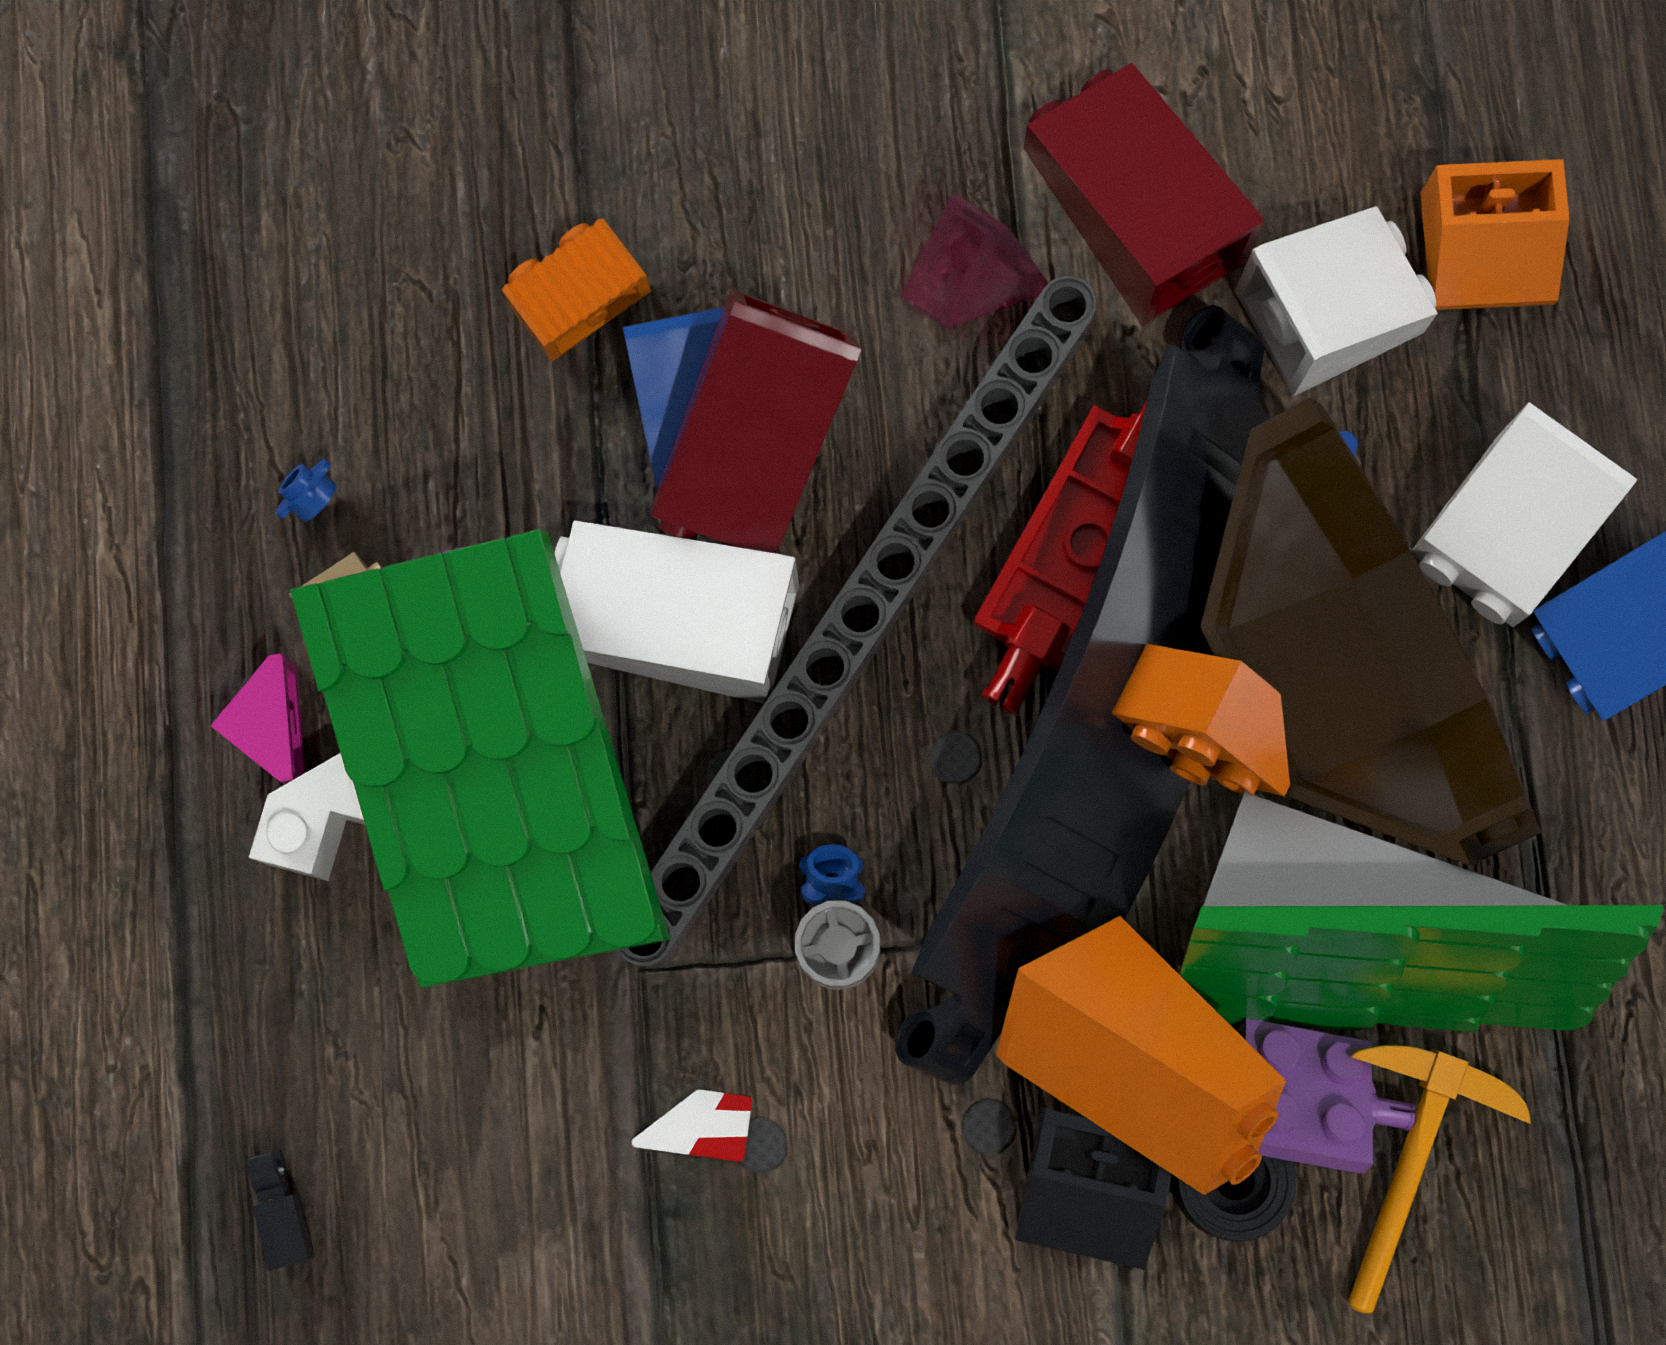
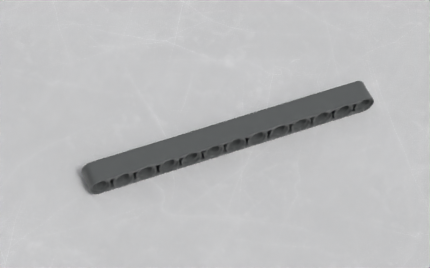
M1061 276L1053 279L1042 290L652 870V880L671 940L663 941L661 947L649 956H638L632 951V948L618 950V953L627 962L642 969H656L665 965L675 955L1088 336L1096 311V296L1092 287L1086 281L1075 276ZM1059 303H1069L1080 311L1082 317L1074 322H1063L1056 319L1050 309ZM1034 352L1045 358L1049 366L1042 372L1029 373L1018 366L1016 359L1024 353ZM1001 402L1013 410L1015 417L1008 423L994 424L984 417L981 410L988 404ZM969 453L979 460L982 467L975 474L961 476L949 468L947 461L955 454ZM925 503H933L940 506L946 512L947 520L940 526L927 528L916 522L912 514L918 506ZM899 554L911 562L913 570L903 579L891 580L879 572V562L886 556ZM855 606H866L871 608L879 619L871 630L857 633L844 625L843 617L845 613ZM830 657L837 660L842 665L844 671L836 683L819 685L814 683L807 674L810 665L817 659ZM787 709L800 711L808 719L806 730L794 739L782 738L772 729L775 717ZM751 762L764 763L772 770L770 784L764 790L757 793H749L737 785V776L740 769ZM715 815H726L736 822L734 838L728 844L721 847L710 846L702 839L704 823ZM679 868L693 869L700 877V887L697 893L686 901L670 899L666 892V881L669 875Z

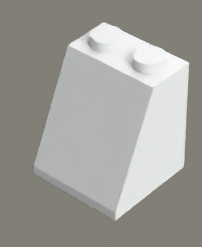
M1377 206L1264 243L1252 250L1235 293L1293 397L1423 334L1438 314L1435 310L1437 304L1435 293L1430 283L1423 275L1415 274L1405 256L1406 244L1401 231L1392 221H1385Z
M1529 402L1496 437L1412 551L1415 557L1421 560L1419 565L1422 571L1432 580L1444 586L1454 584L1473 598L1471 601L1472 606L1483 617L1496 624H1504L1506 622L1510 626L1515 627L1533 612L1638 479Z

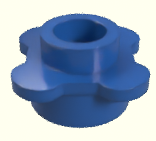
M324 458L310 469L303 464L295 467L279 487L278 493L285 499L277 507L275 514L283 519L290 512H293L304 522L313 519L326 506L336 490L337 484L325 475L331 463Z
M823 845L800 860L799 870L806 878V883L801 887V897L807 903L819 905L827 901H848L856 904L864 898L865 887L859 883L858 874L863 870V862L850 849L841 845Z

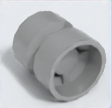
M827 901L813 907L801 919L795 933V954L803 972L816 985L829 990H849L862 984L874 972L880 957V934L873 918L862 907L848 901Z

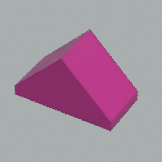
M274 654L266 658L212 723L211 727L283 784H287L306 773L297 664L283 654Z

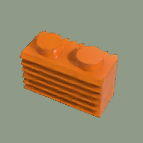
M603 218L598 219L592 226H589L588 223H581L570 229L560 239L558 243L560 248H556L553 254L546 255L541 262L537 258H533L520 264L510 274L508 278L509 283L505 284L502 288L509 307L550 362L556 360L651 292L647 275Z

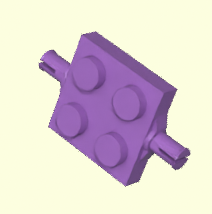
M1246 1018L1237 1028V1032L1286 1080L1275 1109L1279 1113L1278 1119L1274 1126L1266 1133L1259 1150L1262 1156L1364 1174L1373 1165V1128L1375 1124L1401 1128L1406 1131L1412 1128L1415 1120V1113H1412L1415 1110L1414 1103L1377 1097L1372 1082V1064L1349 1057L1351 1053L1358 1049L1371 1047V1041Z

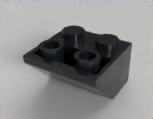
M1041 1109L1014 1240L1145 1270L1166 1206L1172 1174L1085 1117L1050 1109Z

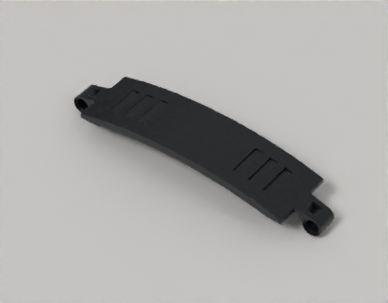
M1211 305L1204 307L1189 319L1181 337L1183 350L1177 346L1167 345L1150 386L1142 424L1120 504L1091 590L1063 662L1002 797L950 894L930 926L912 969V974L953 994L939 1006L911 1012L898 1029L895 1040V1052L903 1064L950 1085H960L967 1082L975 1074L1002 1033L1018 968L1119 916L1123 919L1126 918L1154 863L1189 786V781L1181 778L1170 769L1173 761L1169 757L1151 752L1135 743L1130 738L1133 729L1112 714V711L1146 644L1214 656L1200 626L1250 429L1271 419L1268 414L1259 408L1257 403L1265 351L1264 343L1256 334L1219 306Z

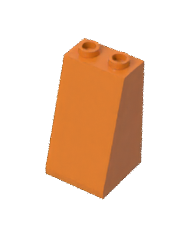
M1121 916L1018 968L996 1051V1056L1005 1065L1203 1195H1206L1227 1181L1232 1185H1236L1244 1181L1255 1171L1262 1159L1259 1150L1264 1137L1278 1119L1279 1113L1275 1109L1286 1080Z

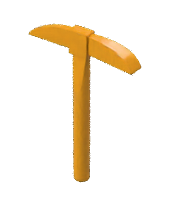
M1377 1045L1358 1049L1349 1055V1057L1419 1079L1418 1086L1424 1088L1415 1112L1414 1124L1407 1134L1348 1300L1351 1308L1360 1313L1371 1314L1375 1309L1449 1098L1456 1100L1457 1094H1460L1531 1124L1527 1105L1513 1088L1492 1075L1468 1066L1469 1062L1435 1049L1427 1051L1407 1045Z

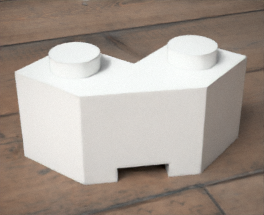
M341 753L267 795L249 858L269 866L329 881L346 820L365 825L353 780L349 778L345 771Z

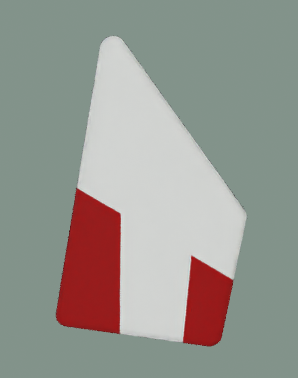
M698 1089L633 1138L632 1145L637 1148L741 1162L745 1157L752 1098Z

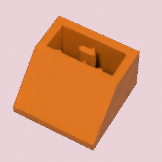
M1564 160L1436 165L1420 192L1428 282L1435 293L1437 302L1435 310L1555 305L1559 298L1569 226Z
M1146 644L1112 711V714L1133 729L1130 738L1151 752L1169 757L1173 761L1170 769L1181 778L1194 784L1205 786L1209 779H1213L1240 795L1246 792L1254 796L1256 790L1285 796L1290 786L1281 694L1240 660Z

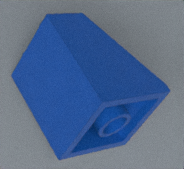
M724 307L623 327L656 489L662 478Z
M1666 531L1533 610L1540 622L1532 627L1536 639L1551 660L1562 656L1574 675V678L1567 681L1566 684L1586 715L1596 710L1602 721H1605L1666 685Z

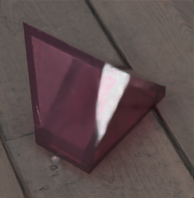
M955 193L950 197L899 297L951 330L956 325L1035 298L1040 295L1049 283L1007 226Z

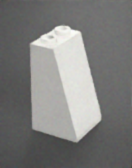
M575 520L570 537H560L556 546L555 557L587 663L765 704L774 689L799 588L795 557Z

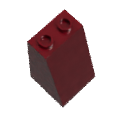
M1133 63L1128 64L1115 73L1111 69L1097 73L1082 86L1080 94L1063 104L1060 100H1053L1039 108L1029 119L1023 149L1141 326L1146 325L1246 264L1263 226V218Z
M730 289L651 505V517L662 520L659 526L661 530L678 538L696 540L697 535L701 534L721 541V545L777 554L862 350L851 333Z

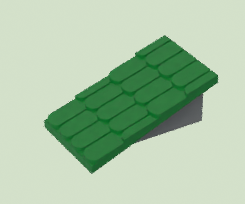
M538 529L508 538L496 539L447 551L446 553H438L385 566L384 568H376L326 580L321 583L290 589L318 691L324 694L345 771L349 778L353 780L384 891L389 892L408 963L414 976L417 977L420 988L444 985L671 940L547 532Z
M1244 792L1207 897L1196 920L1180 976L1235 1030L1246 1018L1286 1026L1361 1031L1369 1029L1375 1024L1478 1032L1480 1024L1562 1031L1575 1030L1588 1025L1592 1021L1595 1010L1601 1003L1609 999L1611 989L1618 980L1627 975L1629 966L1634 958L1646 950L1649 938L1659 926L1664 905H1567Z

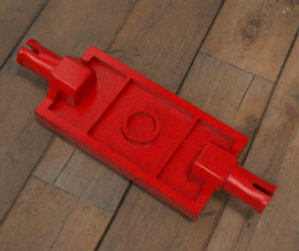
M1147 400L1140 413L1132 414L1130 418L1116 417L1093 405L973 620L972 626L1004 642L1008 648L989 685L983 690L981 697L996 707L1007 685H1012L1001 710L1016 716L1019 714L1020 707L1042 667H1050L1057 672L1060 669L1083 612L1120 504Z

